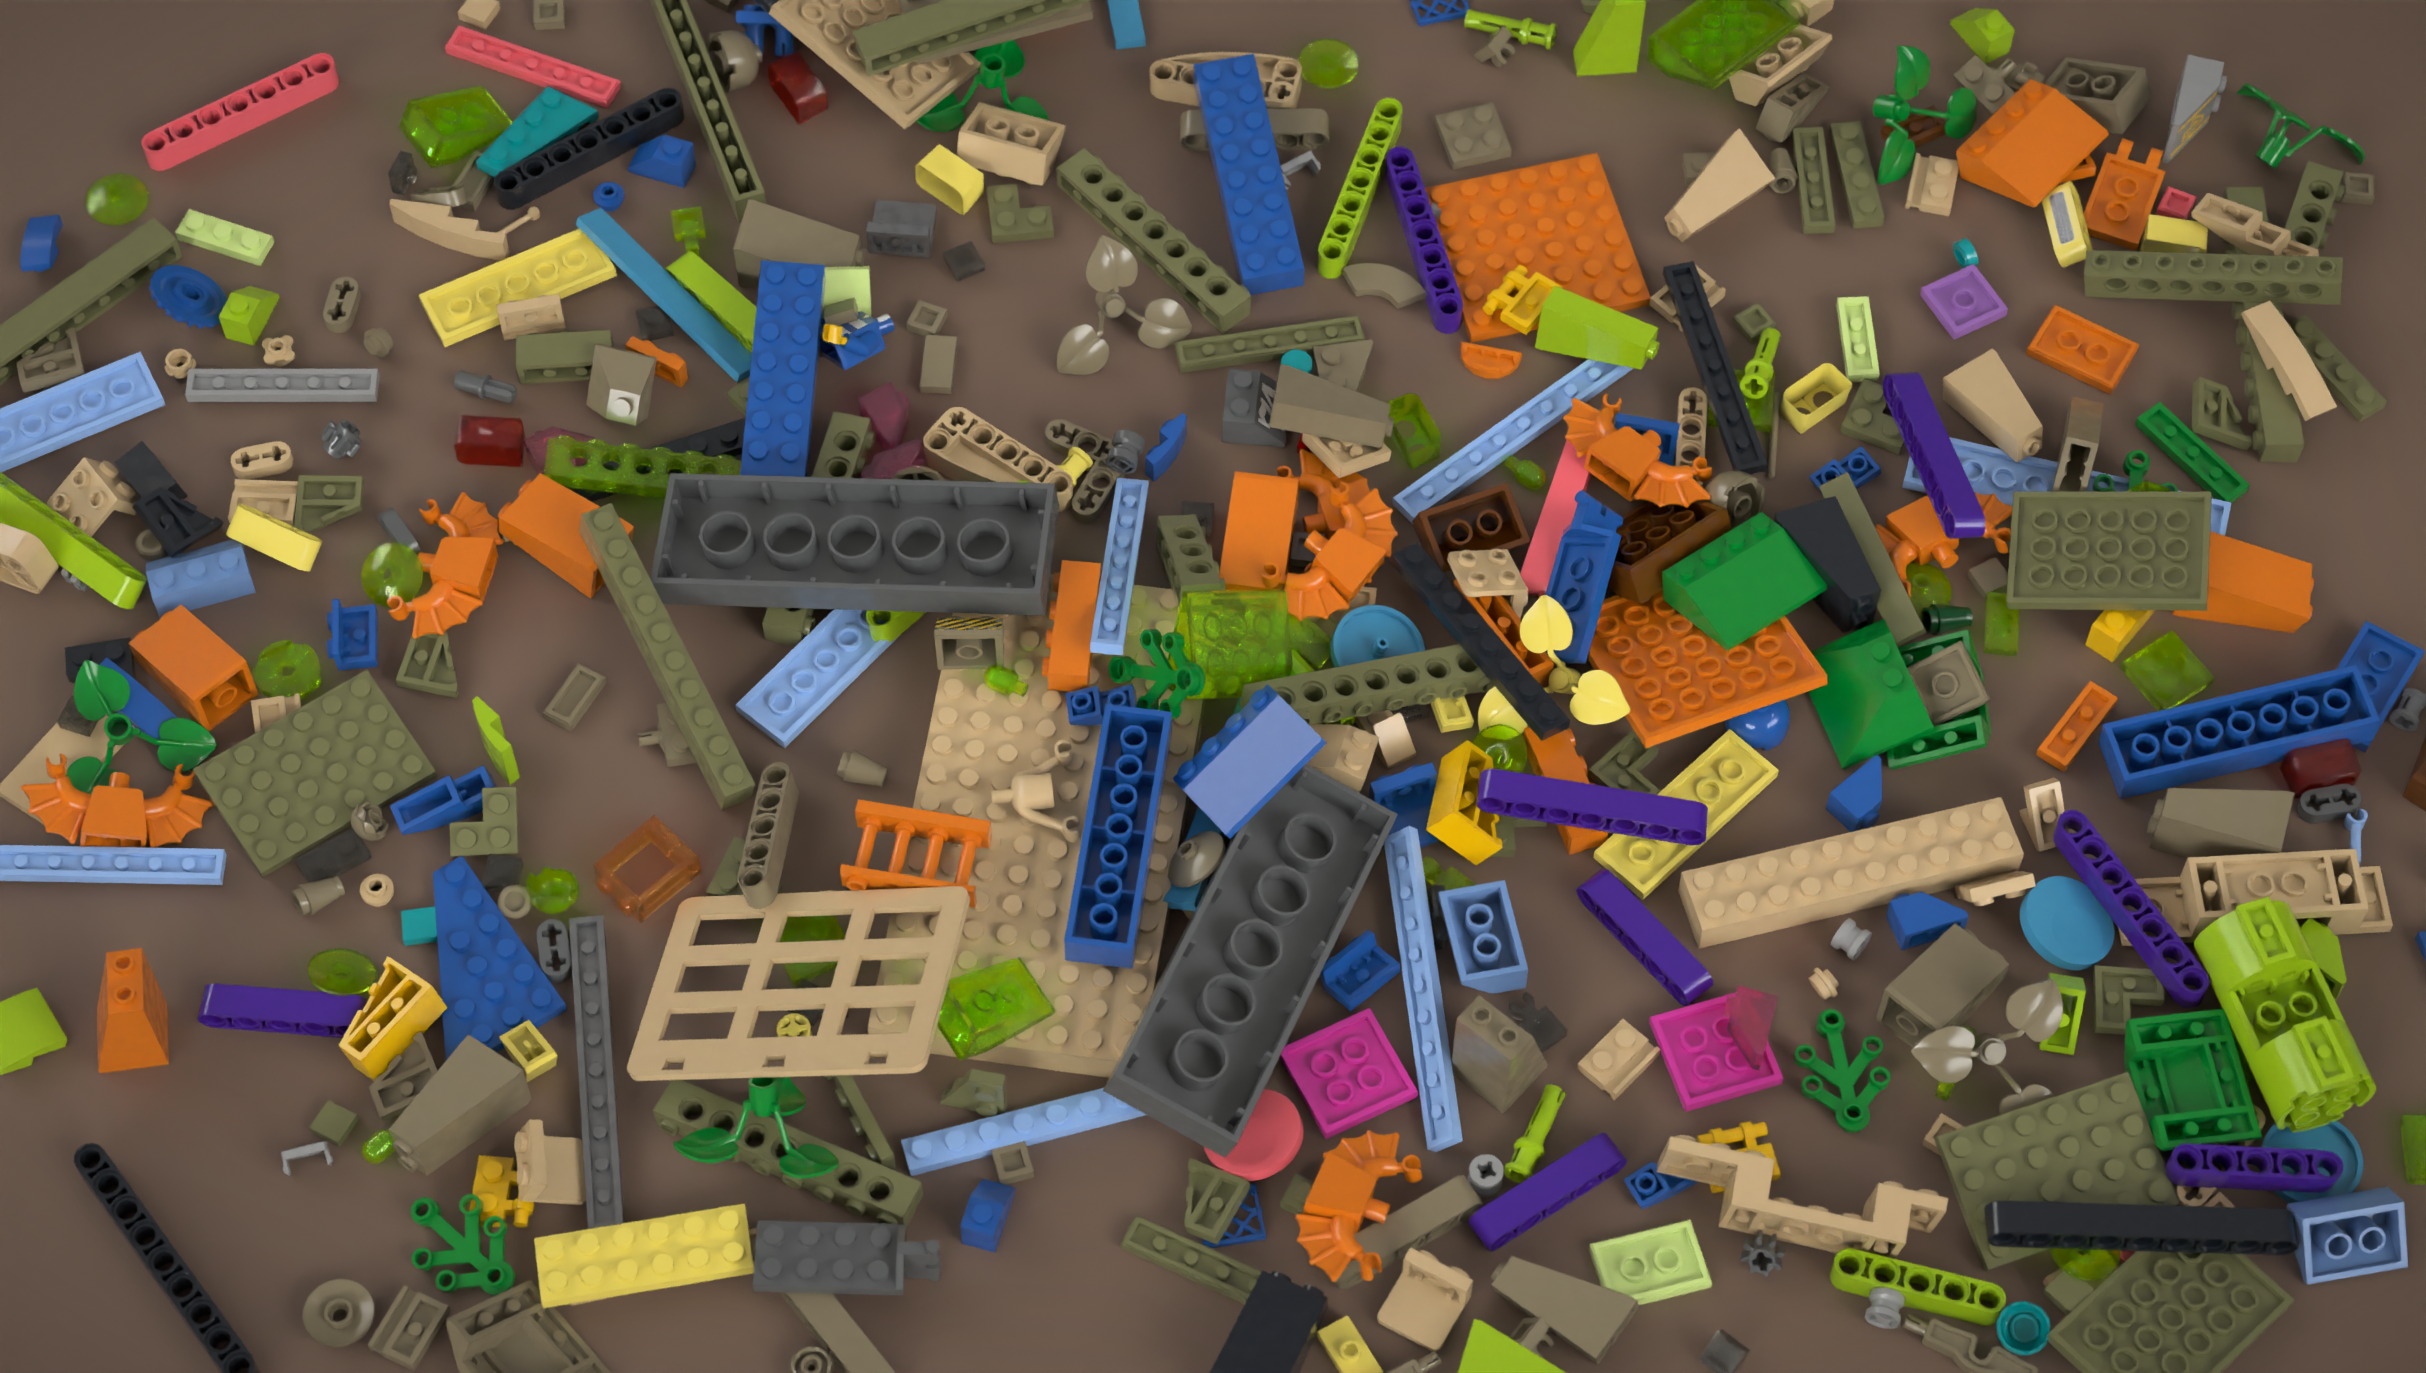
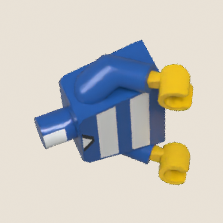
M862 311L858 312V320L839 326L826 324L825 319L822 317L819 346L823 357L843 370L849 369L884 350L885 343L882 336L894 331V324L888 314L874 319Z

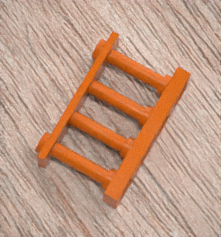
M858 799L855 809L857 827L864 830L855 866L841 864L842 886H846L851 890L961 886L969 894V907H976L975 886L968 885L976 849L980 847L990 848L992 839L991 821ZM880 831L897 835L888 872L868 869L876 834ZM913 836L930 840L921 877L901 874L909 840ZM946 842L963 845L954 883L935 880L942 846Z

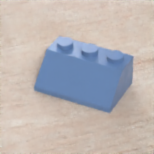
M234 539L180 553L172 558L169 556L146 563V575L151 596L160 618L166 612L173 611L179 605L184 606L190 611L256 593L244 545Z
M1505 880L1440 891L1438 896L1461 985L1491 994L1526 988L1528 966Z
M2389 1187L2287 1204V1210L2293 1213L2298 1241V1249L2294 1253L2303 1280L2307 1285L2408 1267L2404 1201Z

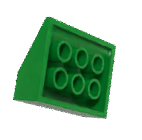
M1763 512L1758 513L1662 572L1663 600L1727 651L1827 590V584L1784 528Z

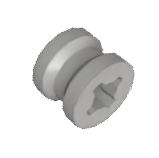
M1848 918L1840 926L1830 945L1835 949H1843L1847 953V957L1854 961L1868 945L1872 933L1867 929L1861 930L1856 926L1854 920Z
M1483 1154L1475 1157L1470 1163L1468 1181L1478 1196L1491 1197L1501 1189L1504 1174L1501 1161L1493 1155Z
M1885 1287L1871 1289L1869 1294L1871 1307L1866 1310V1321L1880 1328L1893 1329L1899 1327L1901 1321L1899 1309L1904 1305V1295L1894 1289Z

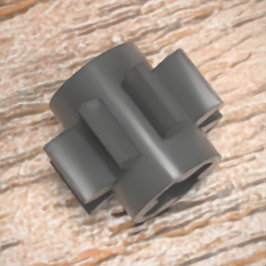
M342 419L337 425L330 421L322 432L321 439L325 441L323 444L324 450L337 459H343L346 454L353 458L361 447L360 443L362 440L358 438L360 430L347 420Z
M1758 1230V1234L1753 1240L1748 1237L1745 1238L1744 1248L1746 1250L1741 1253V1261L1749 1262V1273H1762L1765 1277H1768L1769 1272L1773 1268L1781 1270V1257L1785 1255V1246L1777 1245V1234L1771 1236L1763 1234L1761 1230Z

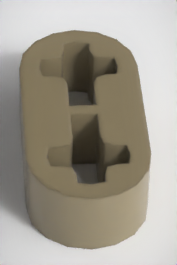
M463 185L426 188L410 194L413 202L455 207L468 202Z
M348 276L337 278L330 287L323 309V319L326 328L330 332H346L354 322L361 299L359 285L354 278ZM346 289H350L351 291H347L345 298L342 299L341 293H345ZM341 310L343 316L339 317L337 321H334L333 319L338 317L339 311Z

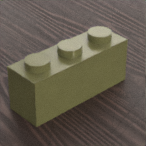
M593 329L581 332L561 331L559 333L516 335V369L520 384L590 380L595 344L599 343L614 347L611 330Z

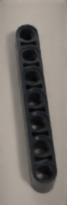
M674 88L660 89L502 170L494 178L500 206L507 210L518 209L677 127L684 120L680 92Z

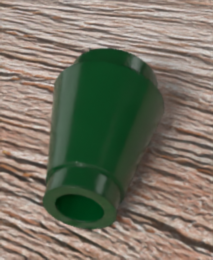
M1932 603L1929 607L1923 608L1921 613V622L1926 632L1934 636L1971 626L1973 619L1969 607Z

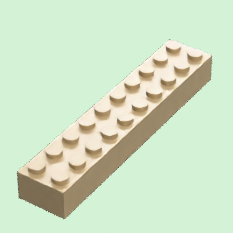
M2001 797L1684 871L1681 873L1678 892L1697 946L1700 949L1889 904L1893 898L1903 893H1910V895L1918 892L1931 894L1952 889L1955 885L2019 870L2024 852Z

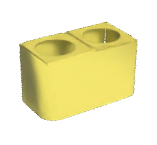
M940 144L915 166L918 185L959 214H963V216L984 194L983 173Z
M2149 214L2142 237L2140 252L2207 253L2208 228L2197 221Z
M1829 363L1822 364L1785 390L1779 414L1802 434L1846 403L1852 383L1834 365ZM1825 391L1834 396V398L1819 408L1813 403V397L1818 392ZM1796 408H1805L1810 414H1802Z

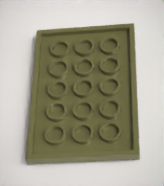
M2014 491L2006 599L2007 609L2207 611L2212 493Z
M368 670L361 672L193 769L198 781L262 878L351 827L352 811L357 804L369 801L370 805H376L382 809L437 776L436 770Z
M2128 1072L1934 1138L1984 1271L2051 1249L1997 1247L1990 1245L1987 1240L1984 1207L1991 1202L2006 1200L2168 1206L2180 1204L2173 1185L2166 1175L2164 1162L2158 1147L2155 1145L2153 1134Z
M2136 1251L2048 1333L2047 1338L2048 1342L2082 1373H2222L2283 1315L2295 1300L2244 1254Z

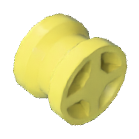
M791 1013L785 1015L777 1024L778 1037L812 1036L809 1020L801 1014Z

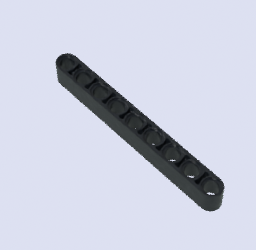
M95 1143L82 1145L75 1152L74 1163L83 1181L220 1373H235L242 1367L249 1368L247 1373H260L248 1349L104 1149ZM100 1161L97 1166L87 1168L91 1162ZM118 1186L114 1192L105 1194L108 1188ZM136 1211L132 1218L123 1219L127 1213ZM155 1237L154 1241L150 1244L141 1245L146 1238ZM174 1263L170 1269L159 1271L164 1264ZM192 1289L189 1295L178 1297L182 1290ZM211 1315L207 1322L197 1323L201 1316ZM230 1341L225 1349H215L220 1342Z
M2006 1200L1994 1201L1984 1207L1987 1240L1990 1245L1997 1247L2286 1255L2298 1249L2293 1213L2285 1209Z

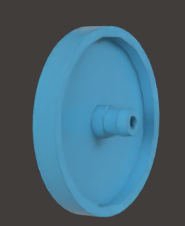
M1366 605L1350 611L1337 625L1330 643V654L1335 668L1425 651L1422 636L1414 623L1401 612L1382 605Z
M2048 877L2038 882L2035 887H2032L2022 900L2020 922L2024 935L2033 949L2051 964L2067 970H2084L2097 964L2110 951L2114 941L2113 920L2085 884L2068 877Z
M2338 1121L2330 1122V1124L2312 1130L2294 1133L2291 1132L2289 1126L2279 1130L2275 1123L2269 1129L2262 1142L2261 1147L2331 1151L2337 1154L2343 1161V1173L2328 1192L2274 1191L2280 1198L2290 1204L2353 1193L2362 1177L2363 1156L2360 1146L2351 1132ZM2282 1166L2285 1172L2292 1175L2295 1174L2292 1168ZM2317 1168L2324 1176H2330L2329 1172L2324 1168Z

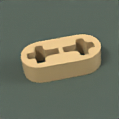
M274 441L238 449L231 456L230 463L235 475L239 479L251 480L287 472L292 467L294 459L290 447L286 443ZM281 454V460L275 461V455ZM249 460V466L243 467V461Z

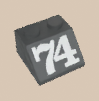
M1228 370L1222 420V442L1285 447L1287 430L1269 427L1276 381L1261 371Z

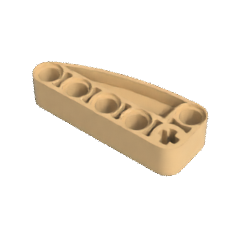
M1210 52L1180 55L1157 60L1151 65L1150 91L1154 97L1161 100L1199 106L1194 85V64L1254 54L1267 109H1296L1301 92L1302 66L1300 62L1293 58L1258 53Z
M953 407L947 410L924 436L923 444L926 463L931 468L954 481L1055 483L1056 490H1063L1062 492H1056L1059 512L1067 510L1072 505L1073 480L1066 471L963 407Z
M0 523V581L35 594L41 593L58 570L57 562L43 542L35 535Z

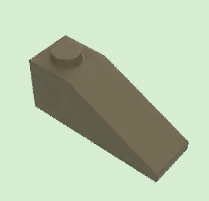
M1803 72L1767 98L1755 129L1762 132L1767 139L1782 143L1791 136L1792 128H1798L1826 94L1829 86Z

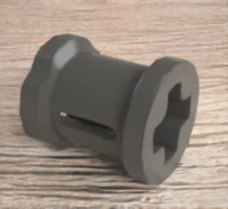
M2405 688L2400 695L2401 702L2398 708L2393 710L2390 715V721L2398 729L2413 732L2417 730L2420 724L2419 717L2421 712L2426 708V694L2415 688Z

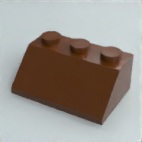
M1508 482L1421 511L1412 521L1422 548L1443 572L1452 570L1447 561L1450 552L1492 549L1511 550L1531 542Z

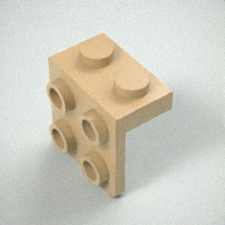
M84 457L48 499L47 506L92 537L114 510L135 515L136 511L132 506L137 499L134 496L136 494L134 489L118 477L117 474L119 472L114 465L105 460L100 462Z
M1508 549L1462 550L1448 554L1447 561L1466 596L1502 595L1519 619H1521L1523 607L1528 603V588Z
M529 1119L523 1128L516 1133L514 1140L520 1201L584 1204L586 1202L583 1141L579 1138L544 1136L543 1120Z
M1410 1247L1403 1260L1402 1274L1380 1309L1377 1320L1381 1325L1430 1351L1437 1352L1441 1349L1469 1301L1473 1280L1463 1270L1457 1267L1449 1268L1439 1263L1437 1258L1431 1253L1424 1250L1418 1252Z

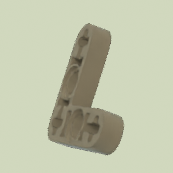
M1055 419L1049 422L1045 428L1046 444L1053 451L1068 456L1069 450L1072 447L1079 448L1084 442H1091L1096 446L1094 451L1087 452L1093 461V465L1072 499L1073 517L1081 523H1092L1099 518L1115 492L1117 478H1123L1125 474L1113 471L1106 464L1107 454L1110 449H1113L1111 439L1069 421ZM1060 432L1065 433V436L1060 435L1058 439L1054 438V434L1059 435ZM1097 478H1105L1110 484L1105 488H1096L1092 482ZM1090 496H1092V508L1088 507L1085 511L1081 510V506L1085 507L1090 500Z

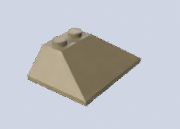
M531 1280L451 1316L446 1321L456 1364L460 1373H611L554 1307L543 1308L540 1290Z

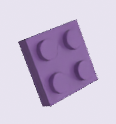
M1974 264L1922 287L1920 292L1922 299L1953 340L2005 317L2008 311L2006 305Z

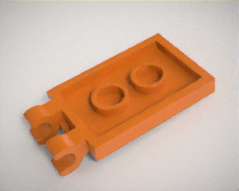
M2122 138L2116 155L2107 152L2085 208L2084 217L2089 236L2137 251L2148 216L2152 211L2166 171L2158 169L2163 151L2151 148L2146 164H2142L2129 159L2134 142Z

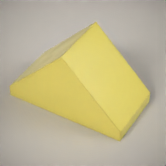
M530 1020L499 1037L514 1064L523 1069L527 1082L556 1066V1052Z

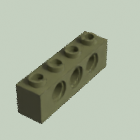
M2311 161L2307 162L2284 228L2290 231L2291 240L2315 249H2324L2330 233L2324 230L2325 226H2332L2338 209L2332 207L2333 202L2340 203L2346 186L2340 184L2343 171Z
M1196 514L1158 516L1156 545L1180 613L1219 611L1220 598H1224L1226 593L1224 578H1219V565L1217 561L1212 559L1211 544L1206 543L1205 527H1200Z

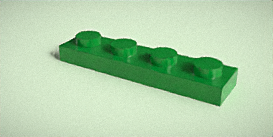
M2158 402L2137 418L2135 426L2203 489L2211 492L2214 499L2232 504L2248 492L2250 484L2161 402Z

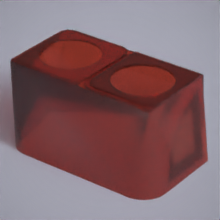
M799 51L768 65V77L772 89L799 125L828 109L826 89Z
M461 415L454 445L457 460L463 464L507 467H521L522 463L523 467L525 433L521 418Z
M2349 739L2291 750L2285 755L2279 767L2290 791L2294 792V799L2300 798L2304 792L2311 789L2339 784L2354 786L2362 772Z

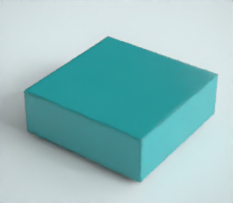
M435 906L401 911L402 934L405 946L437 942Z

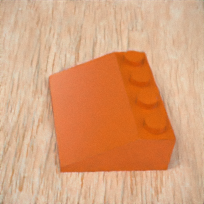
M2030 79L1956 150L1960 178L2035 208L2108 136V130L2057 89Z

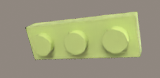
M191 209L188 210L175 231L177 240L258 266L262 265L274 244L272 235Z
M1869 296L1837 298L1836 308L1846 378L1850 382H1862L1864 378L1870 381H1878L1880 372Z

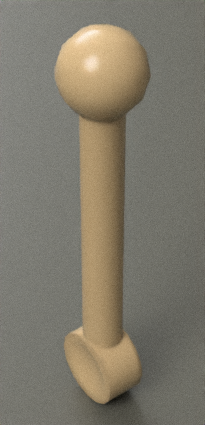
M537 207L529 208L528 214L496 233L507 234L530 219H539L540 210Z

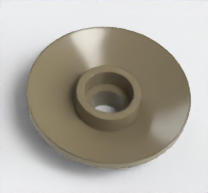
M1206 831L1192 836L1181 844L1169 865L1168 879L1177 887L1185 888L1196 885L1211 875L1224 856V839L1216 832Z
M334 1279L321 1284L312 1291L303 1308V1323L308 1334L318 1343L330 1347H341L354 1343L365 1335L373 1322L375 1306L372 1296L363 1285L349 1279ZM338 1314H347L346 1319L343 1321H335Z

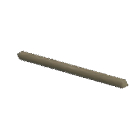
M1778 391L1772 394L1767 477L1770 479L1775 477L1780 407V393Z

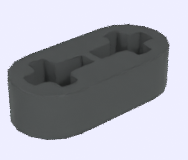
M391 507L377 515L381 527L403 559L408 563L417 558L421 549L397 512Z
M2350 784L2311 789L2302 794L2297 805V813L2302 820L2308 823L2343 819L2347 813L2353 816L2357 812L2362 796L2360 791ZM2340 796H2344V799L2347 801L2351 800L2350 805H2347L2345 801H2339ZM2312 802L2314 806H2320L2319 810L2315 811L2313 807H2307L2308 803Z
M549 919L541 923L537 929L540 964L543 973L551 983H563L572 975L569 936L565 924L557 919ZM556 931V946H551L549 932ZM559 956L561 963L560 971L553 970V957Z

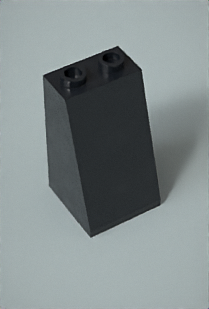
M1836 496L1775 513L1774 521L1784 528L1827 584V590L1814 597L1813 601L1842 633L1851 630L1857 631L1873 624L1881 589Z
M1262 1270L1210 1373H1300L1327 1312L1328 1297L1323 1296L1324 1292L1312 1285L1302 1287L1292 1283L1291 1279L1283 1273L1272 1271L1270 1274Z

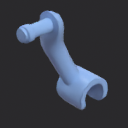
M2364 809L2358 810V820L2353 819L2350 813H2347L2344 819V826L2350 831V849H2356L2359 866H2361V830L2368 818V814Z

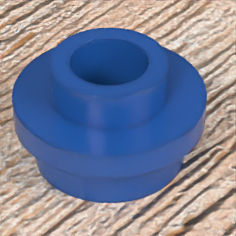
M614 182L600 184L593 193L596 205L608 212L617 210L622 205L625 197L623 188Z

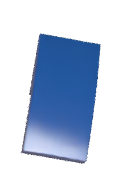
M60 215L32 217L29 219L21 248L20 268L22 272L32 270L43 272L52 268L59 253L55 241L63 226Z
M1183 413L1174 420L1170 419L1163 424L1159 431L1160 446L1152 447L1146 454L1145 475L1153 482L1164 474L1182 449L1187 435V416Z
M1860 446L1839 462L1833 459L1810 475L1809 479L1821 492L1820 485L1848 472L1856 489L1880 475L1881 468L1866 450Z
M1133 684L1100 692L1098 686L1065 693L1070 725H1102L1105 704L1137 708V696Z
M1653 1161L1623 1179L1642 1210L1673 1197L1695 1185L1698 1181L1658 1173V1163L1654 1164Z

